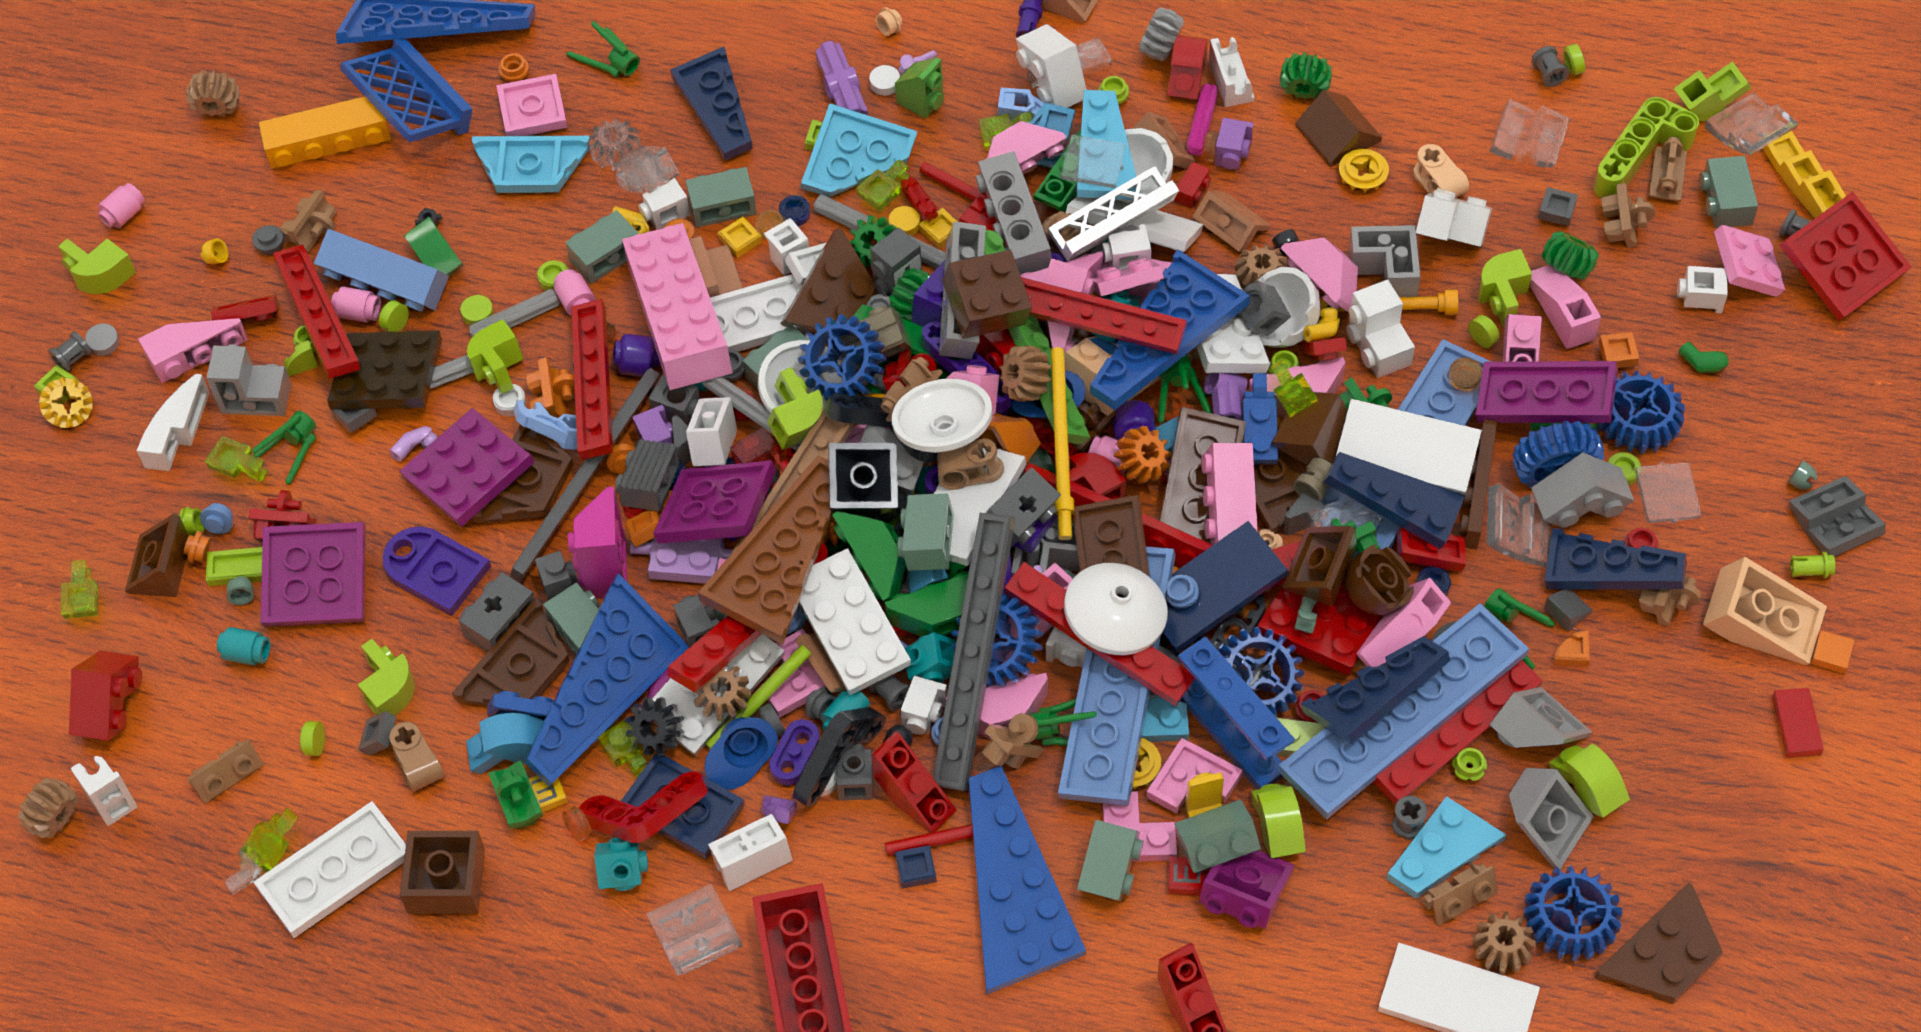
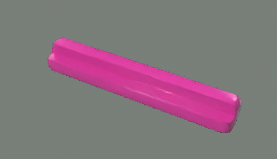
M1206 83L1201 88L1187 142L1186 151L1190 155L1195 154L1199 156L1203 153L1218 95V87L1215 84L1209 85Z

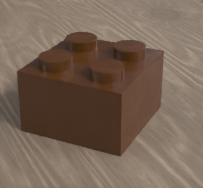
M1012 250L948 264L942 282L962 339L1025 325L1032 306Z
M407 831L400 897L408 914L479 913L485 848L479 831Z

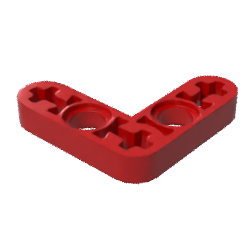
M691 771L674 779L638 807L605 795H598L585 800L580 805L579 812L585 826L629 843H639L652 837L707 794L708 788L702 773Z

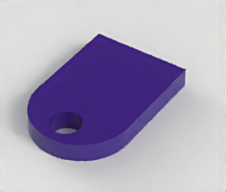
M411 527L402 530L389 540L383 552L385 571L389 579L396 586L451 616L491 567L489 559L427 527ZM409 546L412 548V551L406 556L395 555L400 547Z

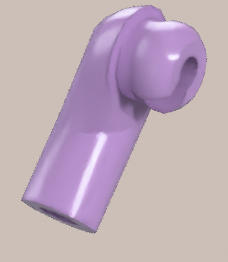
M422 426L406 432L389 450V454L395 460L401 462L417 444L421 443L426 448L438 436L431 431L432 428Z

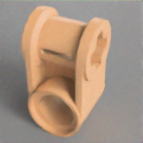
M1427 144L1419 149L1417 154L1418 163L1414 167L1413 176L1428 193H1434V190L1439 188L1455 192V198L1468 192L1469 181L1467 176L1454 164L1441 147Z

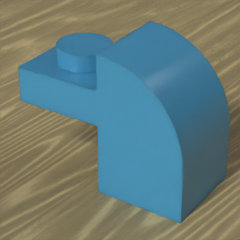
M505 713L480 721V732L466 741L470 770L482 774L504 759L513 762L521 760L523 765H526L524 760L543 724V719L522 713Z

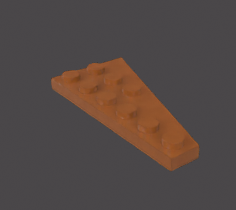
M819 455L813 460L698 591L699 601L783 645L834 512L830 510L829 460Z

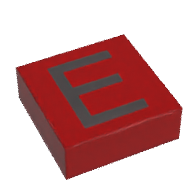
M1170 856L1168 894L1200 896L1205 880V870L1194 873L1186 857Z

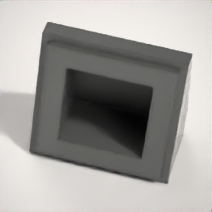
M675 415L672 418L674 444L677 447L681 463L686 465L692 460L686 435L688 426L679 416Z
M1306 493L1301 494L1285 514L1284 534L1291 535L1323 521L1324 505Z
M1564 589L1552 594L1546 599L1544 610L1568 632L1593 611L1570 589Z

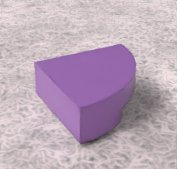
M767 795L763 796L761 812L765 816L772 814L776 821L786 824L795 816L797 802L794 800Z

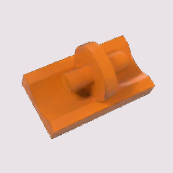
M545 357L538 360L539 370L526 375L529 390L534 395L541 392L543 395L531 400L530 409H533L535 402H540L549 415L559 418L563 414H567L566 401L573 398L572 394L575 393L574 375L569 374L567 369L559 370L552 368L549 359Z

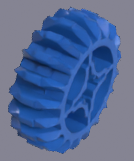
M838 315L836 322L831 317H826V327L819 323L815 324L817 331L815 335L809 332L805 333L806 338L810 340L809 344L799 345L800 349L806 352V355L797 358L800 364L806 365L799 370L801 376L808 377L805 381L806 386L810 389L814 388L813 392L819 389L821 396L824 395L826 401H828L830 394L833 393L852 396L858 395V391H860L864 395H869V389L866 386L869 383L873 386L878 385V381L873 378L875 373L879 375L884 374V369L878 366V363L886 361V356L878 353L885 348L884 343L876 341L879 333L875 330H870V324L866 321L860 323L859 319L855 316H851L847 320V317L844 315ZM841 336H856L860 339L862 345L858 347L854 345L847 346L841 340ZM828 345V351L822 356L825 347ZM844 353L846 359L842 358L844 362L839 365L837 363L838 360H841L839 357ZM863 362L860 370L855 375L856 367L859 363ZM827 371L829 373L837 372L843 382L828 383L822 373Z
M1638 370L1632 376L1623 372L1619 379L1617 378L1611 423H1598V431H1605V441L1615 439L1614 444L1616 448L1622 444L1627 446L1628 453L1633 448H1638L1642 455L1646 452L1647 448H1650L1654 453L1659 450L1660 445L1667 448L1671 440H1675L1678 437L1680 428L1683 427L1685 420V404L1681 403V393H1674V383L1664 385L1663 376L1658 379L1652 378L1651 371L1646 376H1641Z
M1564 421L1562 424H1555L1553 422L1551 426H1541V429L1538 431H1530L1529 437L1521 438L1520 443L1514 446L1515 452L1512 454L1517 476L1520 478L1521 483H1526L1527 487L1531 488L1581 453H1586L1603 460L1604 448L1596 429H1592L1590 424L1582 425L1580 421L1570 424L1568 421Z
M1002 594L995 638H1002L1008 642L999 641V643L996 642L993 645L986 685L989 687L995 685V683L998 686L1005 687L1008 679L1014 683L1019 682L1018 672L1025 675L1030 674L1027 663L1036 664L1038 659L1032 656L1034 650L1039 651L1043 649L1042 645L1035 643V639L1043 636L1042 631L1034 629L1040 622L1038 618L1030 616L1032 611L1027 605L1022 606L1015 597L1010 600V597L1006 594ZM1009 616L1017 626L1018 638L1013 637L1011 634V624L1008 623ZM958 617L956 618V621L958 624H960L961 618ZM954 630L951 633L954 637H958L959 631ZM956 643L951 645L952 650L954 651L956 649ZM1015 650L1013 655L1004 662L1006 655L1010 651Z
M1259 627L1252 629L1251 636L1246 629H1242L1239 631V639L1234 635H1230L1227 638L1228 645L1221 644L1218 651L1231 666L1233 664L1236 666L1235 670L1241 674L1242 679L1253 691L1255 689H1262L1267 693L1271 691L1277 695L1268 700H1261L1276 717L1277 710L1284 713L1289 709L1287 702L1293 704L1297 701L1298 698L1294 692H1299L1303 689V685L1295 680L1305 675L1303 670L1295 669V666L1302 662V658L1291 657L1290 654L1296 647L1295 645H1290L1285 648L1282 645L1286 640L1285 636L1281 635L1276 641L1273 640V629H1268L1263 637ZM1248 648L1266 651L1260 659H1254L1248 655L1244 657L1238 652ZM1275 659L1282 670V683L1279 682L1280 678L1273 671ZM1265 662V665L1261 669L1263 674L1260 675L1264 677H1261L1259 680H1256L1252 685H1250V683L1254 679V677L1252 676V674L1254 673L1253 671L1256 668H1259Z
M1572 864L1567 867L1565 874L1556 867L1552 871V876L1544 872L1540 876L1539 882L1534 881L1530 887L1531 893H1528L1524 900L1527 907L1524 908L1523 917L1528 920L1526 927H1532L1533 932H1535L1533 940L1536 943L1545 942V954L1555 949L1558 951L1557 957L1559 960L1564 957L1565 953H1568L1572 961L1575 962L1578 960L1580 953H1582L1589 961L1593 957L1594 951L1601 955L1606 950V944L1611 945L1615 942V934L1619 933L1622 925L1619 919H1621L1623 911L1622 908L1617 907L1620 901L1619 895L1610 894L1612 890L1611 883L1599 884L1601 881L1600 873L1591 878L1587 876L1588 870L1586 867L1581 870L1580 874L1575 873ZM1557 894H1566L1562 900L1553 901V904H1544L1549 898ZM1592 923H1601L1595 930L1586 934H1580L1582 927L1592 926Z

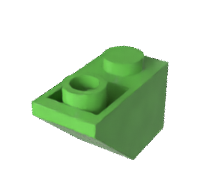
M935 57L913 63L895 82L896 102L925 119L933 110L939 109L944 101L942 60Z

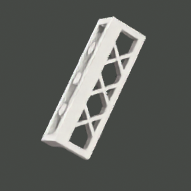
M1154 166L1049 227L1047 231L1068 262L1107 240L1109 234H1115L1172 202L1179 189L1173 180L1166 183ZM1152 178L1158 189L1148 195L1140 194L1141 183ZM1136 186L1135 192L1128 191ZM1118 196L1133 198L1132 204L1120 211L1113 209L1114 200ZM1110 202L1108 208L1103 207V205ZM1093 211L1107 214L1106 219L1095 226L1086 224L1088 214ZM1083 217L1082 223L1075 222ZM1067 226L1080 229V234L1067 242L1064 241L1058 232Z

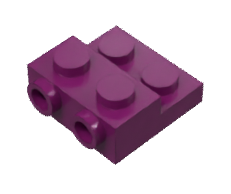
M1258 850L1218 864L1211 868L1205 878L1199 902L1205 904V907L1211 913L1221 914L1224 912L1237 917L1239 922L1245 927L1254 928L1259 926L1266 929L1278 907L1280 896L1292 876L1295 865L1278 858H1271L1270 855Z

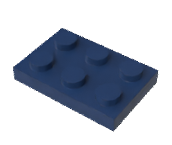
M655 753L621 801L638 807L674 779L692 770L665 755L659 756ZM703 777L708 788L707 794L657 833L707 860L711 854L708 844L724 836L745 806V802L738 795Z

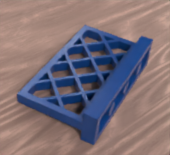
M405 38L394 39L391 49L341 63L340 70L408 143L451 129L458 135L469 131L473 108ZM390 60V64L393 67L381 65L379 63ZM363 69L371 71L370 75L358 73L355 70ZM375 73H379L391 76L392 80L390 81L374 76ZM396 79L406 80L410 85L398 83ZM371 85L388 89V92L382 93L374 91L371 88ZM392 91H396L408 94L409 98L407 99L391 94ZM413 97L423 98L427 103L415 101ZM388 104L405 107V111L391 109ZM409 109L427 113L426 117L408 113ZM431 114L440 116L443 121L431 119L430 116ZM405 122L421 125L423 127L411 130L405 124Z

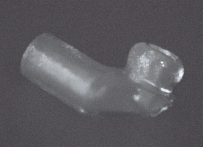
M253 843L245 844L240 848L238 853L242 858L240 870L223 881L232 895H235L260 877L264 857L262 851L257 849V846Z

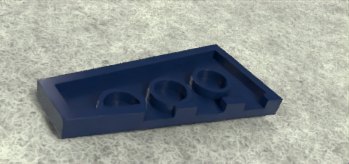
M724 46L670 70L671 78L725 161L753 149Z
M1339 452L1334 458L1324 480V483L1439 549L1447 542L1466 496Z
M1552 528L1544 582L1546 589H1684L1687 559L1685 553L1644 545L1639 549L1626 546L1624 541L1612 539L1611 543L1594 540L1593 535L1579 533L1578 536L1565 534L1562 529Z
M1422 636L1386 656L1385 663L1377 667L1370 668L1367 666L1358 671V677L1343 686L1339 682L1326 689V695L1315 701L1312 698L1300 703L1302 711L1352 744L1451 661L1449 652L1425 636Z

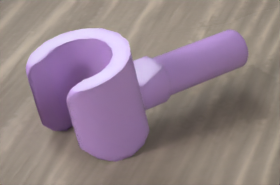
M933 50L915 58L911 55L902 56L900 59L901 66L899 67L901 76L913 63L937 57L936 52Z

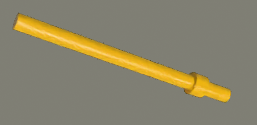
M1055 347L1051 349L1056 487L1061 496L1054 504V507L1058 509L1055 514L1058 515L1059 539L1070 540L1072 539L1071 515L1074 514V498L1070 497L1064 349Z

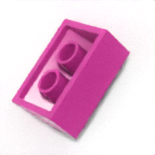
M607 487L574 518V532L568 533L569 551L573 553L574 570H577L578 585L585 587V591L590 590L596 599L605 597L614 577L618 573L627 581L626 536L614 487Z

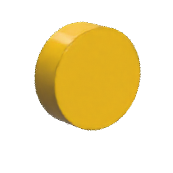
M900 206L890 213L889 225L893 224L897 228H901L906 234L913 236L919 231L920 215L912 207Z

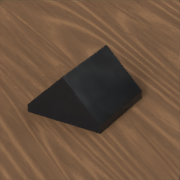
M896 443L828 444L831 511H839L867 518L898 510Z

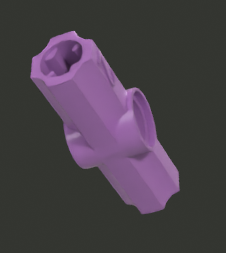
M833 41L822 43L815 52L823 73L824 85L829 100H834L837 106L868 115L867 107L860 93L856 71L853 66L849 67L840 43H834Z
M1208 373L1204 382V390L1207 394L1212 395L1213 414L1243 421L1242 398L1247 389L1246 377L1239 373Z

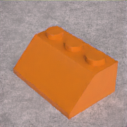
M999 413L992 415L989 426L976 439L992 440L997 449L1025 456L1026 463L1041 444L1033 425L1028 420L1008 417Z

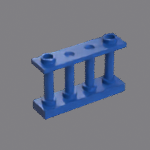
M1205 636L1178 655L1180 662L1195 678V681L1180 701L1187 704V709L1234 764L1243 770V774L1257 790L1261 789L1264 785L1274 784L1283 778L1278 772L1279 764L1282 761L1276 754L1291 745L1295 738Z

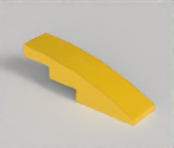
M1792 131L1766 140L1763 143L1762 149L1778 174L1814 218L1846 196L1831 170L1824 172L1812 151L1804 152Z

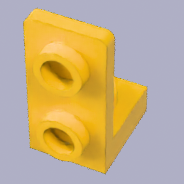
M1209 772L1201 773L1187 782L1185 809L1187 818L1222 806L1224 778L1221 772L1215 774Z

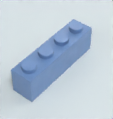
M331 229L327 230L314 264L324 269L323 275L341 281L342 276L351 279L350 285L361 290L368 291L369 286L378 289V296L390 301L396 300V297L405 299L404 305L419 312H422L424 307L436 310L449 278L447 274L438 269Z

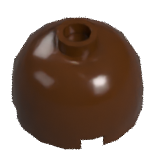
M1371 545L1350 561L1344 575V585L1349 598L1361 611L1370 615H1387L1411 600L1414 586L1409 588L1407 578L1412 575L1402 557L1388 547L1379 549L1375 548L1377 545Z

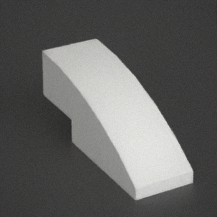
M195 374L181 385L153 417L136 450L144 468L170 471L179 444L192 445L210 393L202 374Z

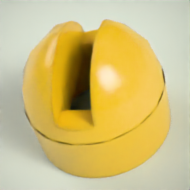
M219 238L209 240L201 247V258L207 264L217 265L224 263L228 259V248L225 242Z

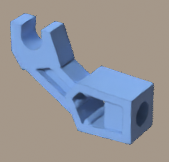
M1001 87L997 118L1027 123L1035 117V113L1044 103L1032 95L1029 89Z
M516 400L514 414L518 423L523 427H527L555 440L563 449L577 450L576 415L563 414L556 418L549 415L540 402H535L533 409H528L524 406V401Z

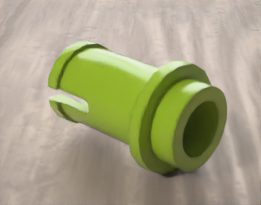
M1827 552L1811 556L1791 555V576L1822 575L1823 579H1827L1828 575L1835 574L1834 555H1827Z

